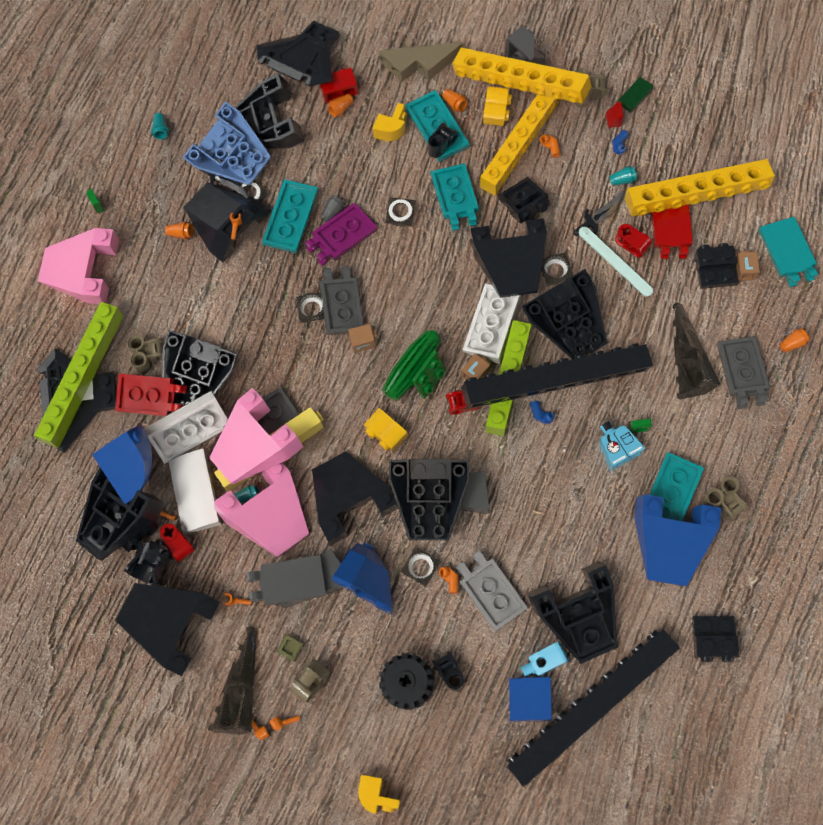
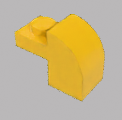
M397 104L392 117L378 113L372 128L374 138L384 141H395L404 135L407 118L404 104Z
M361 775L358 795L361 804L367 811L377 814L378 806H382V811L394 813V809L400 808L401 800L380 796L383 784L382 778Z

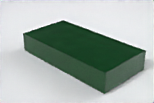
M639 77L618 99V102H621L622 107L632 113L649 95L654 86L642 77Z

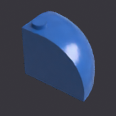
M142 425L126 431L92 454L124 504L133 499L137 490L142 491L146 486L152 471L153 456L149 438Z

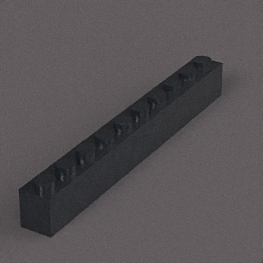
M639 343L628 346L626 349L621 347L611 349V352L607 353L598 351L593 353L592 356H586V354L576 356L573 360L563 358L554 364L544 362L539 364V367L525 366L520 371L514 372L513 369L502 372L501 375L491 373L481 379H477V377L468 378L461 386L466 409H472L645 372L653 366L647 344L639 345Z
M664 629L659 633L657 630H654L647 637L649 641L644 646L640 643L632 650L634 655L629 659L625 656L616 664L619 667L614 672L609 670L601 677L603 682L599 686L594 683L585 691L588 695L583 700L578 697L570 705L572 709L567 714L563 711L555 718L557 723L552 727L549 725L544 727L539 732L540 738L536 741L531 739L523 746L525 749L523 753L518 755L516 752L507 760L509 763L507 769L522 787H525L680 649Z

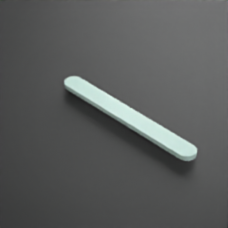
M580 228L579 236L643 296L649 297L652 295V287L589 228Z

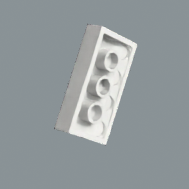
M485 284L463 351L470 355L483 356L490 362L500 364L507 345L512 322L516 318L522 296L500 298L492 285Z
M212 391L144 428L152 446L165 464L222 432L228 418Z
M199 449L170 460L169 466L183 534L222 525L220 515L214 509L216 495L206 451Z

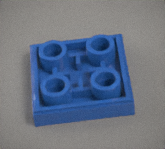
M551 677L509 678L511 722L553 721Z

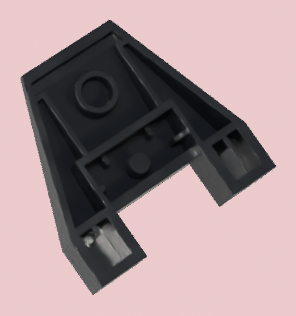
M279 73L263 80L234 107L240 111L265 148H291L304 141L302 130L298 123L291 117L284 121L281 120L277 104L291 98L292 95L288 82Z
M544 218L527 220L525 236L492 240L489 226L471 228L473 255L500 298L538 292L547 244V230Z
M346 451L312 469L318 522L330 546L348 537L338 518L357 507L373 500L382 518L398 509L395 497L389 486Z
M99 467L91 482L76 542L97 559L103 561L153 524L166 503L153 494L137 490L132 501L124 504Z
M600 561L582 569L589 588L555 602L550 589L545 585L527 592L534 612L580 664L618 648L614 583L607 566Z
M134 583L115 621L158 665L183 676L191 657L174 648L192 613L194 612L211 620L220 601L197 591Z

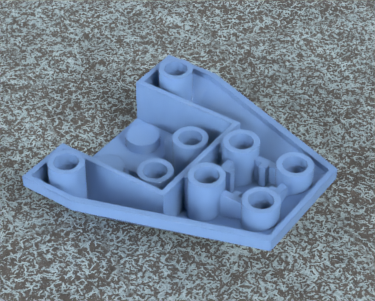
M225 102L215 115L218 121L198 147L195 144L190 147L183 156V159L199 170L250 186L271 159V156L240 111Z

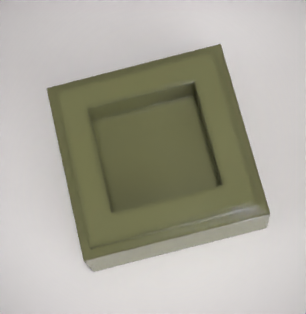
M286 634L276 652L295 662L305 644Z

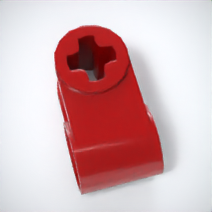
M622 224L615 236V242L618 246H621L638 258H641L652 244V240L648 235L638 231L629 224Z
M462 391L450 392L445 396L449 402L450 409L448 412L450 415H458L481 408L466 409Z
M173 524L162 526L160 536L178 562L195 551L176 526ZM169 531H172L173 534L171 538L168 534Z

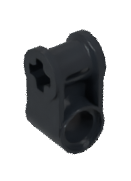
M445 122L441 123L428 139L429 155L433 158L441 157L455 143L459 132L447 127Z
M447 651V654L443 657L432 660L433 665L448 689L452 692L461 691L465 684L464 677L451 652ZM452 677H459L461 683L459 686L453 687L449 684Z

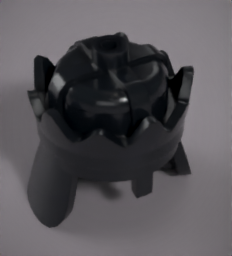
M156 540V542L148 541L144 546L143 543L139 542L136 555L125 567L124 572L149 585L162 586L164 569L172 559L169 556V550L163 546V542L160 540Z

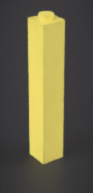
M311 407L286 423L301 443L324 428L321 422L323 421L322 416L318 411L314 412ZM219 469L214 472L227 492L232 491L253 477L250 476L235 484H231Z

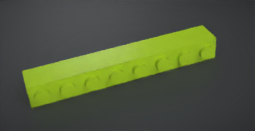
M100 302L34 434L41 442L56 448L60 447L123 319V314L118 307Z

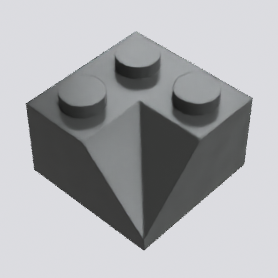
M523 25L507 37L506 57L545 65L546 61L545 55L534 47L535 36L533 32L526 29Z

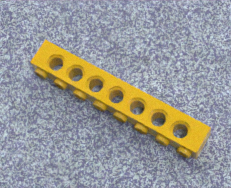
M462 47L452 63L455 74L459 77L484 81L507 88H515L538 95H546L555 99L568 100L573 103L583 104L591 89L590 77L587 74Z
M536 95L481 175V189L496 196L561 99H555L546 95Z
M768 159L630 187L627 188L625 201L631 217L636 215L642 216L646 213L661 212L665 209L679 208L688 204L694 205L707 200L713 201L717 198L731 197L735 194H746L759 189L765 190L771 187L775 175Z

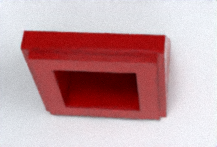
M617 102L606 112L607 126L609 128L621 127L624 116L621 102Z

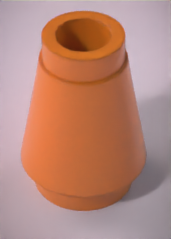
M446 89L442 94V97L455 112H462L466 109L468 101L465 96L450 89Z
M346 94L330 101L327 106L329 113L333 117H340L353 103V98L351 95Z
M187 221L166 226L165 233L167 236L188 240L194 235V227L192 223Z
M803 328L795 329L779 343V347L783 353L807 345L810 339Z

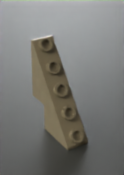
M455 41L445 44L437 43L435 45L384 49L379 51L380 62L401 82L416 70L426 79L430 80L454 61L461 47L463 48V43Z

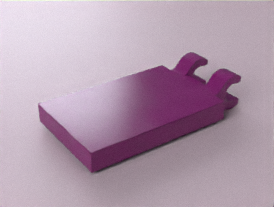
M354 202L312 232L313 238L305 242L307 245L306 249L313 253L319 246L322 252L316 256L318 263L323 266L331 257L337 260L377 231V226Z

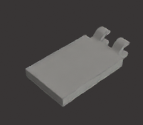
M479 550L472 556L478 566L469 571L464 562H462L456 568L464 578L460 581V584L495 632L528 607L493 558L487 562Z

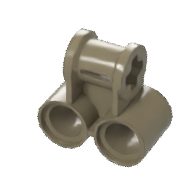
M577 69L574 71L589 75L585 69ZM596 74L589 76L591 89L583 104L575 102L576 106L586 107L590 102V98H602L608 94V90L605 87V75Z
M133 335L128 339L127 345L133 353L130 357V363L138 373L145 374L151 369V363L163 361L164 339L154 338L145 341L140 335ZM141 343L140 347L135 348L137 344ZM144 360L143 364L137 365L139 361Z
M732 476L725 477L718 485V488L709 489L702 499L703 505L721 508L722 514L731 522L735 520V516L748 510L744 500L736 494L739 489V482ZM724 484H730L733 490H726ZM709 495L715 496L718 502H711Z
M316 659L311 660L304 667L303 673L293 681L294 683L290 689L306 703L311 700L318 687L322 685L330 674V670Z

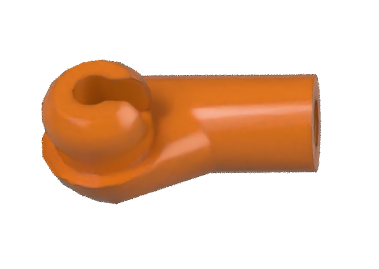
M547 134L541 135V144L551 150L553 158L559 157L561 154L557 139Z
M448 566L441 567L438 573L439 576L449 583V593L458 594V574Z

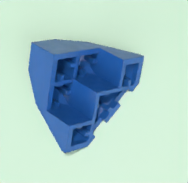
M357 543L350 549L334 573L332 581L352 591L354 595L372 603L374 607L392 615L393 604L389 572L377 553L373 551V546L367 543H363V545Z

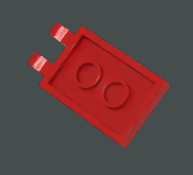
M689 204L679 208L665 209L661 212H651L654 248H660V259H668V255H670L669 247H678L679 259H687V254H689L688 247L692 246Z
M118 374L115 411L167 416L170 414V411L175 412L185 406L184 404H174L175 392L186 393L187 386L174 385L171 378Z

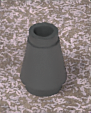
M333 195L328 199L320 218L325 222L329 221L344 209L343 205L345 203Z

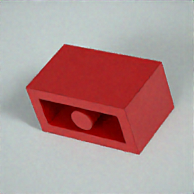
M352 68L332 73V82L319 84L325 104L346 94L351 96L358 95V87Z

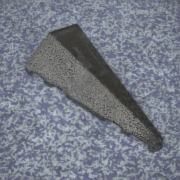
M676 302L672 305V309L675 310L673 326L676 327L674 349L675 364L678 366L676 382L679 383V393H677V398L681 400L705 395L719 386L720 382L682 304Z
M249 626L245 630L247 631L244 645L240 644L239 646L240 656L238 661L232 664L222 690L224 693L220 706H216L214 712L217 713L214 724H209L208 731L236 735L251 733L257 628Z

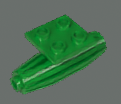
M426 330L408 347L394 366L382 388L384 394L389 398L398 401L415 385L420 396L425 399L428 394L432 393L436 383L443 378L446 368L436 351L441 342L439 339L440 335L436 331Z

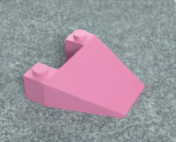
M94 228L45 248L38 282L86 303H106L109 287L103 279L91 278L95 254L116 255L119 242L118 236L113 229Z
M253 388L237 400L210 456V460L231 484H235L290 459L304 447L286 424L271 436L259 425L257 421L271 410Z
M283 462L262 471V476L270 486L242 505L231 490L214 501V509L227 525L277 558L309 535L291 473Z

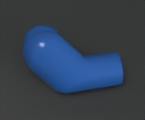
M622 130L612 140L613 151L616 154L620 155L626 150L623 141L629 136L626 130Z
M539 401L530 403L535 420L544 424H550L554 420L552 412L541 410Z

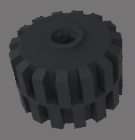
M403 653L400 656H393L391 661L383 665L384 669L380 671L379 675L381 677L379 688L382 690L381 694L391 705L400 709L412 710L428 702L431 693L434 691L435 679L430 666L423 659L414 654ZM409 676L412 682L404 687V683L401 680Z

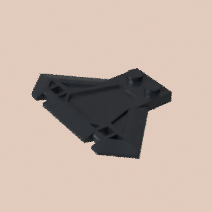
M313 21L300 35L258 44L257 60L262 65L269 62L267 64L268 68L298 82L305 79V85L309 87L332 82L329 48L340 38L339 31Z
M56 348L39 366V373L45 374V379L40 380L42 418L71 362L69 357ZM114 372L101 373L94 376V399L81 402L60 447L57 448L61 452H66L97 412L115 409L117 390Z

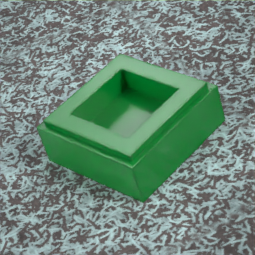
M93 190L86 191L96 212H103L104 209Z
M651 419L631 421L629 431L631 433L648 432L652 426Z

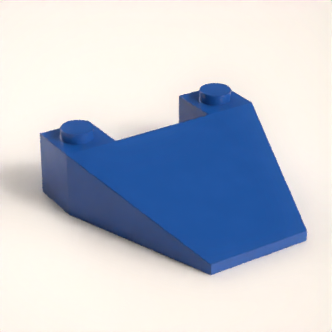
M646 494L636 497L634 519L647 580L687 586L720 528L721 508L708 505L693 507L692 521L689 523L662 518L663 497Z

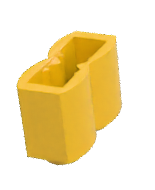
M488 86L483 124L504 126V122L508 121L509 110H506L507 105L511 104L512 97L511 94H508V88Z
M380 408L363 424L366 429L364 432L371 439L375 437L379 440V446L385 451L390 450L394 452L408 437L407 431Z

